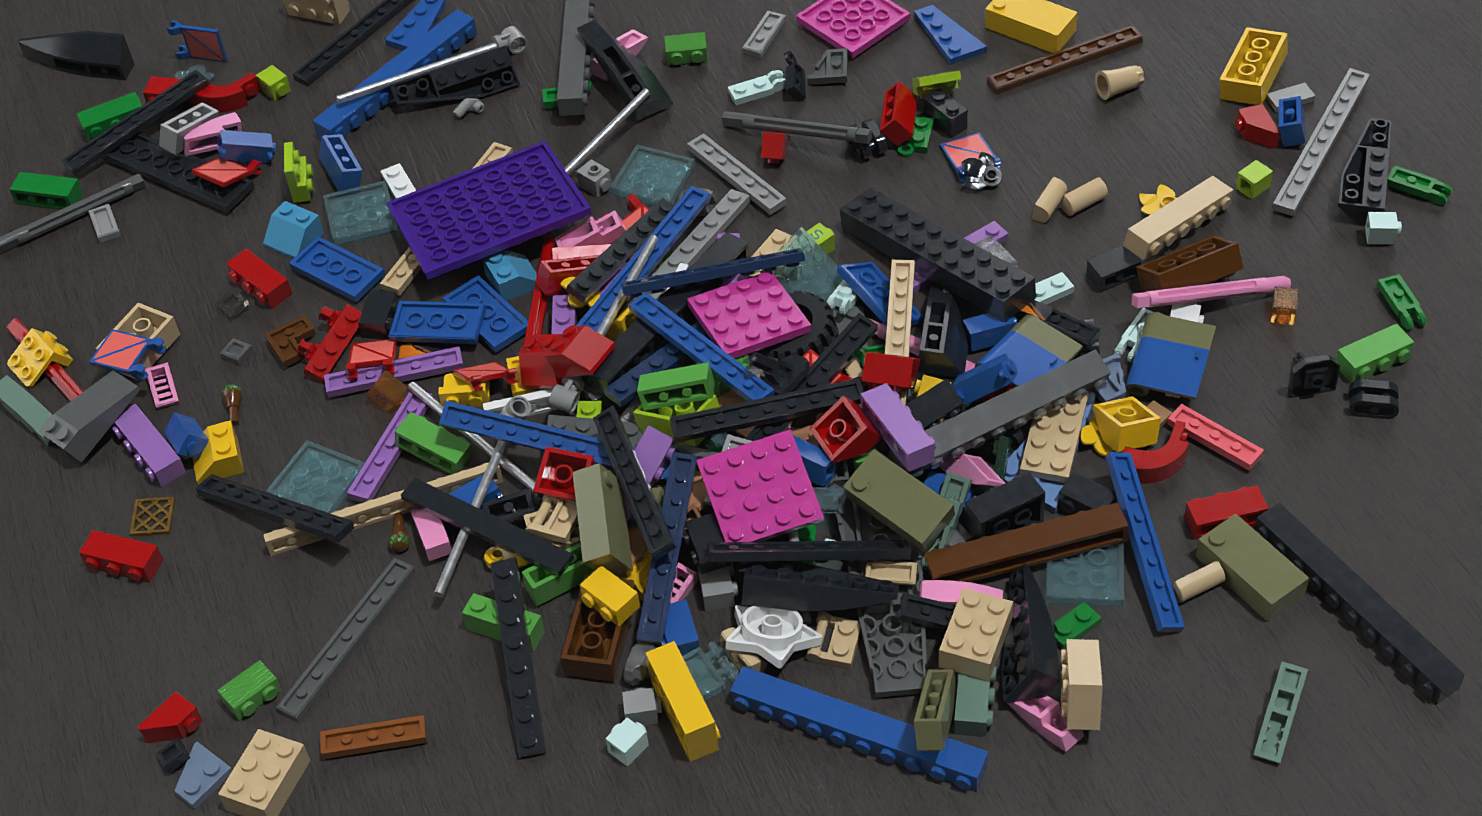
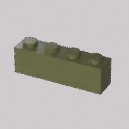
M954 669L927 671L914 719L917 750L937 752L945 749L957 698Z

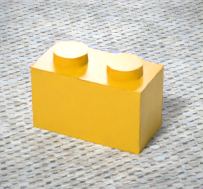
M602 565L580 584L581 599L584 604L589 608L594 607L606 621H612L617 626H620L640 608L638 592Z

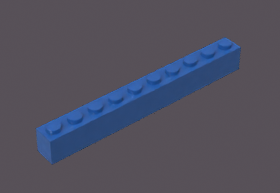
M455 10L353 90L446 59L477 34L474 18L459 10ZM387 87L340 104L336 102L312 120L317 136L321 138L322 135L342 134L343 137H346L394 99L391 88Z
M742 666L730 689L731 705H734L739 710H748L764 719L782 722L789 728L796 727L812 736L827 738L837 745L855 748L862 754H872L880 757L885 762L900 764L910 771L928 774L935 780H945L964 790L970 789L977 792L988 767V751L948 737L944 750L937 752L917 750L915 728L913 725Z

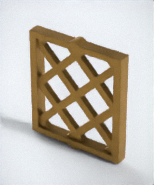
M175 497L136 499L130 536L170 534ZM160 502H168L163 507L158 504ZM145 503H151V504H150L148 507H146V508H145L143 505H141V504H145ZM156 506L159 510L152 514L149 510ZM163 512L166 516L159 520L156 516ZM145 513L150 516L144 521L139 518ZM152 519L157 522L152 527L147 525ZM159 525L164 528L163 530H154ZM143 526L147 529L146 531H138Z

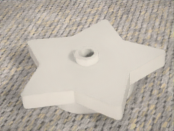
M736 605L734 616L738 627L726 639L725 648L727 650L757 653L777 668H782L793 652L820 646L822 644V635L804 625L802 617L797 611Z

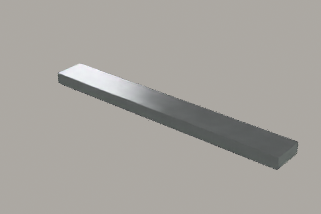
M396 558L390 562L276 707L278 713L297 722L301 720L416 572L414 566Z

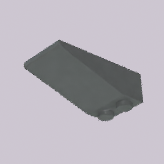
M111 371L55 412L39 432L82 463L141 388L117 372Z

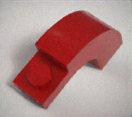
M250 73L229 85L216 86L209 84L188 98V100L194 106L203 102L218 110L219 113L231 112L247 106V99L261 92L256 75Z
M1176 420L1169 441L1157 450L1143 451L1125 446L1123 453H1131L1140 484L1163 481L1173 476L1182 468L1187 459L1189 443L1187 442L1188 433L1184 432L1186 422Z

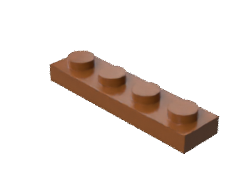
M424 715L320 731L321 756L323 759L427 743Z

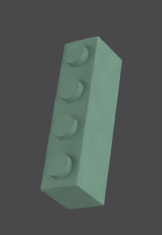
M997 666L994 667L990 681L959 673L954 734L986 737L987 727H992L993 711H988L989 704H994L995 688H990V682H996Z

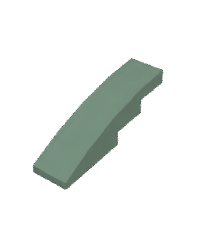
M7 375L0 380V403L18 422L21 421L33 434L36 433L47 446L52 444L51 440L39 432L46 421L52 417V414Z
M947 472L940 496L954 505L955 516L925 553L949 546L973 480ZM922 552V570L926 571L924 552Z
M1282 661L1253 756L1277 764L1281 763L1308 669Z

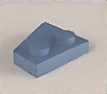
M1116 353L1103 359L1111 372L1106 381L1107 384L1097 391L1091 390L1102 403L1126 398L1120 354Z
M199 742L194 744L190 753L191 758L187 760L175 788L176 795L194 810L227 780L233 771L229 765Z

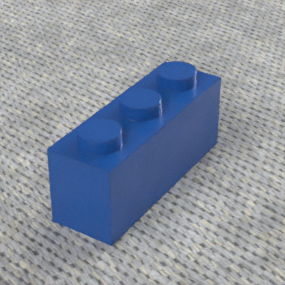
M322 135L319 158L338 192L350 193L359 191L363 170L343 135Z

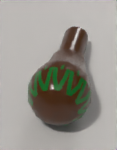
M230 384L223 388L222 399L229 411V420L235 426L239 424L238 410L242 399V390L239 386Z
M400 512L394 514V527L388 540L389 547L395 552L405 551L410 544L409 535L404 527L403 514Z

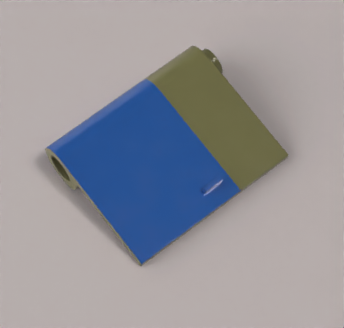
M1159 312L1147 315L1126 383V391L1134 396L1145 397L1148 395L1149 390L1196 400L1216 326L1166 316Z
M1027 314L975 364L974 368L1006 353L1008 358L1013 360L1017 367L1018 374L1013 383H1011L1012 386L1017 387L1070 362L1082 350L1083 346L1041 321L1038 317Z

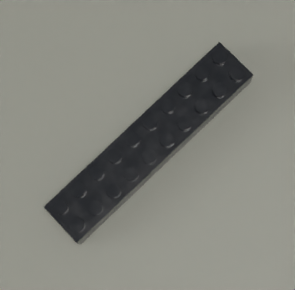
M872 187L839 209L842 230L895 260H915V271L1003 322L1008 321L1036 299L1034 276Z

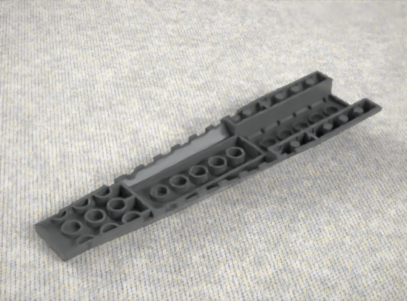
M867 382V385L863 388V391L866 392L868 390L873 389L874 387H868ZM907 388L906 404L912 401L910 388ZM881 438L875 444V447L879 453L887 458L890 447ZM851 458L837 462L835 476L831 479L829 486L841 540H906L846 497L843 486L854 474L855 470ZM908 541L907 543L911 548V559H903L901 562L917 563L915 585H899L896 600L857 608L868 663L873 674L876 698L921 694L926 678L925 626L898 620L902 594L907 593L920 597V584L923 581L922 551ZM853 560L847 563L849 573L865 576L866 561Z

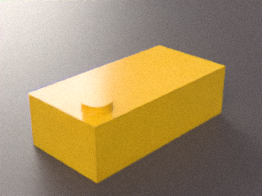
M993 0L985 8V28L1055 53L1060 51L1076 32L1078 12L1046 0Z
M1247 27L1219 79L1220 99L1253 105L1262 104L1288 54V33Z
M675 641L645 652L650 681L658 697H660L661 704L689 761L691 762L718 751V739L721 738L720 732Z

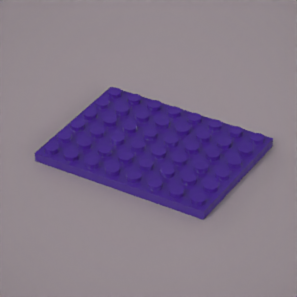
M546 141L386 202L392 217L427 280L592 215L591 207Z

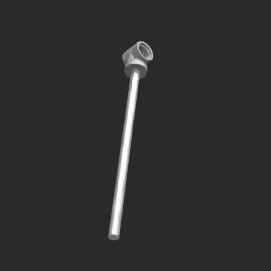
M509 26L502 31L501 35L493 36L491 44L336 96V100L340 104L390 87L391 84L505 45L508 51L513 54H519L527 47V39L516 27Z
M644 88L564 168L568 175L650 95L648 89Z
M650 236L626 281L638 278L659 240L657 236ZM622 288L597 330L603 336L608 332L627 297L624 296ZM582 376L562 378L561 384L563 386L555 385L549 398V406L572 414L578 405L580 393L585 387L581 379Z
M411 382L408 389L441 416L444 406L418 384ZM458 430L488 456L492 457L495 448L482 437ZM502 455L499 465L533 492L536 482ZM535 494L534 503L541 507L543 500L538 497V494Z
M514 396L501 410V414L525 420L531 412V405L525 397ZM498 440L471 505L480 509L508 442ZM463 529L458 534L434 591V595L437 597H443L469 536V532Z

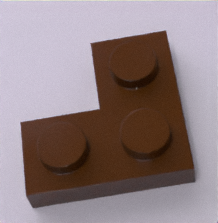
M303 315L264 335L285 368L305 358V356L297 352L298 343L302 339L305 340L316 335V332L306 315Z

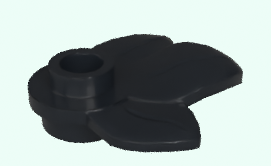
M981 152L978 159L967 158L961 162L963 169L969 175L963 183L964 188L980 191L986 186L995 187L1001 182L1002 173L995 166V159L990 154ZM993 173L995 177L989 178L987 174Z

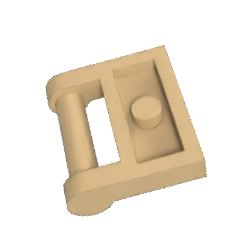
M544 495L540 509L533 522L528 524L525 531L537 537L567 544L578 523L576 502ZM556 505L546 526H543L542 524L546 516L548 515L551 507Z
M819 612L816 618V632L822 635L823 643L827 627L834 628L828 652L821 651L822 644L808 648L806 659L815 663L851 669L861 634L860 622L858 620L835 617L827 612Z

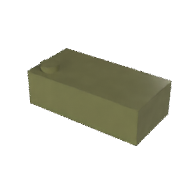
M875 449L872 450L843 486L847 498L924 553L955 516L952 503Z
M600 463L574 471L573 480L583 563L594 571L602 565L615 576L633 571L624 494L619 479Z
M1234 514L1199 538L1196 557L1205 566L1219 561L1225 573L1224 583L1267 622L1305 596L1309 577L1237 514Z

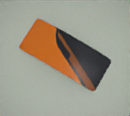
M1033 300L1020 311L1045 321L1053 312V308Z
M436 343L404 344L400 346L398 358L440 351L443 345Z

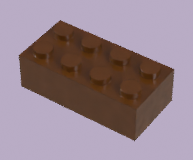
M1213 235L1136 266L1141 290L1146 292L1213 284L1219 278L1235 275L1236 271L1244 269L1239 244Z
M585 574L583 581H584L586 578H588L590 575ZM619 578L636 591L634 580ZM580 589L561 655L564 675L614 682L632 615L620 626H617L612 621L608 622L601 616L598 610L594 607L589 608L584 604L581 599L582 593Z

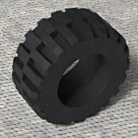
M794 291L789 296L810 322L811 332L754 352L779 360L792 354L803 356L810 349L820 356L839 335L831 307L823 298L815 296L810 292H805L804 294L802 291Z

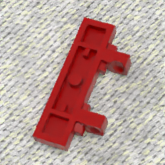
M348 304L342 312L323 307L318 320L326 321L327 325H329V332L321 344L317 343L314 345L302 339L297 348V352L305 356V360L308 361L303 371L304 374L321 383L325 382L324 375L331 373L359 330L358 322L361 311Z

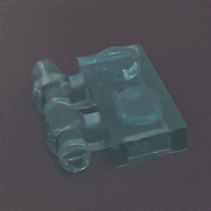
M715 641L708 644L709 652L706 654L698 647L682 656L704 701L727 689L725 679H730L734 684L739 673L736 665L730 663L726 657V651L723 647H719ZM712 663H719L721 668L716 670Z

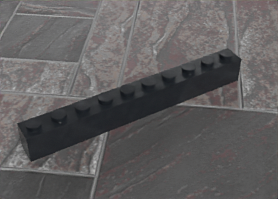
M726 232L706 252H703L701 257L693 265H690L688 269L749 258L748 242ZM715 278L710 279L709 283L697 285L694 282L687 284V287L681 289H674L673 286L666 292H663L657 301L686 322L693 315L687 306V298L717 289L727 280ZM640 318L634 320L630 327L614 341L615 348L592 375H586L587 385L605 395V388L655 353L667 339Z
M1278 503L1257 517L1254 530L1308 576L1310 588L1318 592L1331 608L1336 609L1349 625L1354 626L1368 643L1373 644L1387 661L1392 662L1406 679L1411 680L1425 697L1430 698L1437 705L1460 689L1465 674L1281 503Z

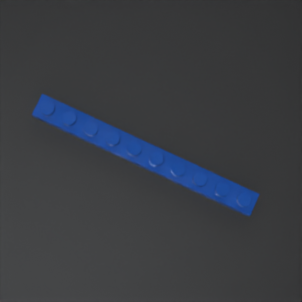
M690 186L651 234L657 236L659 240L637 279L646 278L650 275L709 202L710 193ZM649 238L576 326L586 325L597 332L621 290L620 282L626 281ZM629 296L626 297V299H625L623 305L621 306L620 310L624 307V305H625V304L628 302V300L630 299Z
M445 401L439 421L441 426L545 451L547 446L594 456L596 464L600 463L602 466L613 468L602 439ZM667 459L663 466L665 472L660 479L667 482L671 460Z

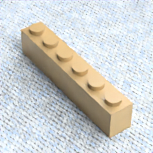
M1211 176L1130 227L1123 246L1142 260L1147 259L1151 255H1156L1165 246H1170L1179 237H1184L1193 228H1198L1207 219H1212L1221 210H1226L1231 204L1232 200L1230 198L1233 189L1216 177Z

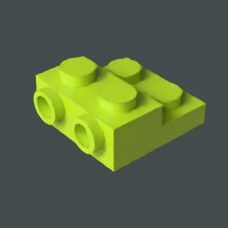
M951 71L911 79L913 92L916 95H920V99L939 88L947 94L953 93V89L959 88L957 80L961 79L960 71Z
M293 142L284 143V173L293 202L310 201L311 191H314L313 181L310 179V177L314 176L312 164H308L306 156L300 157L299 150H295Z

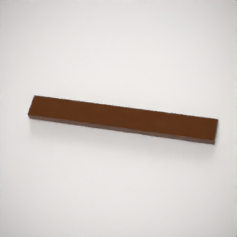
M1131 25L987 76V83L996 94H1000L1142 43L1143 36Z

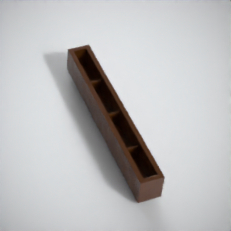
M1118 503L1103 505L1099 508L1080 511L1065 517H1056L1049 521L1030 524L1019 529L1007 530L996 535L984 536L973 541L957 543L950 547L934 549L924 553L925 567L930 580L972 582L1018 570L1023 563L1030 567L1128 541V523Z

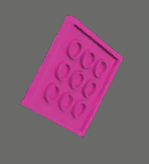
M818 0L796 15V22L837 49L847 48L848 56L851 58L856 57L910 20V12L890 0Z
M772 271L687 298V306L712 342L732 358H737L811 332L810 322Z
M791 429L696 460L725 542H762L824 521V516Z

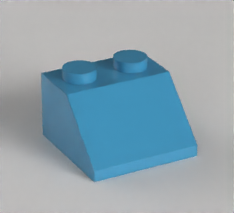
M284 201L271 215L263 242L264 247L294 259L317 236L321 237L324 234L319 215Z
M504 249L501 252L482 258L487 278L495 291L506 301L534 290L537 273L525 255Z

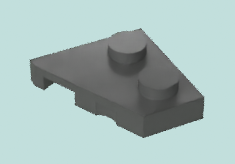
M847 48L826 50L822 55V59L815 65L813 74L807 76L808 85L847 82Z

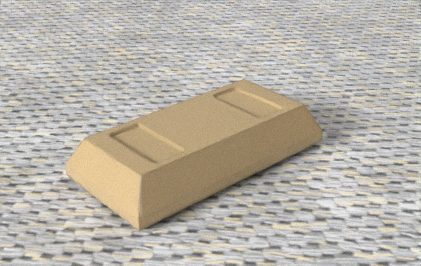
M886 560L866 562L865 576L879 580H890L899 585L914 586L916 583L917 563Z

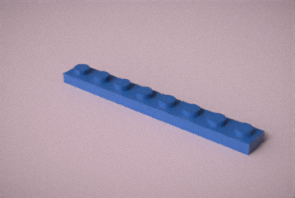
M647 292L628 304L629 311L698 364L709 362L713 375L746 401L775 396L774 389Z
M1109 452L1105 459L1120 508L1128 523L1129 539L1157 631L1181 632L1185 626L1131 453Z

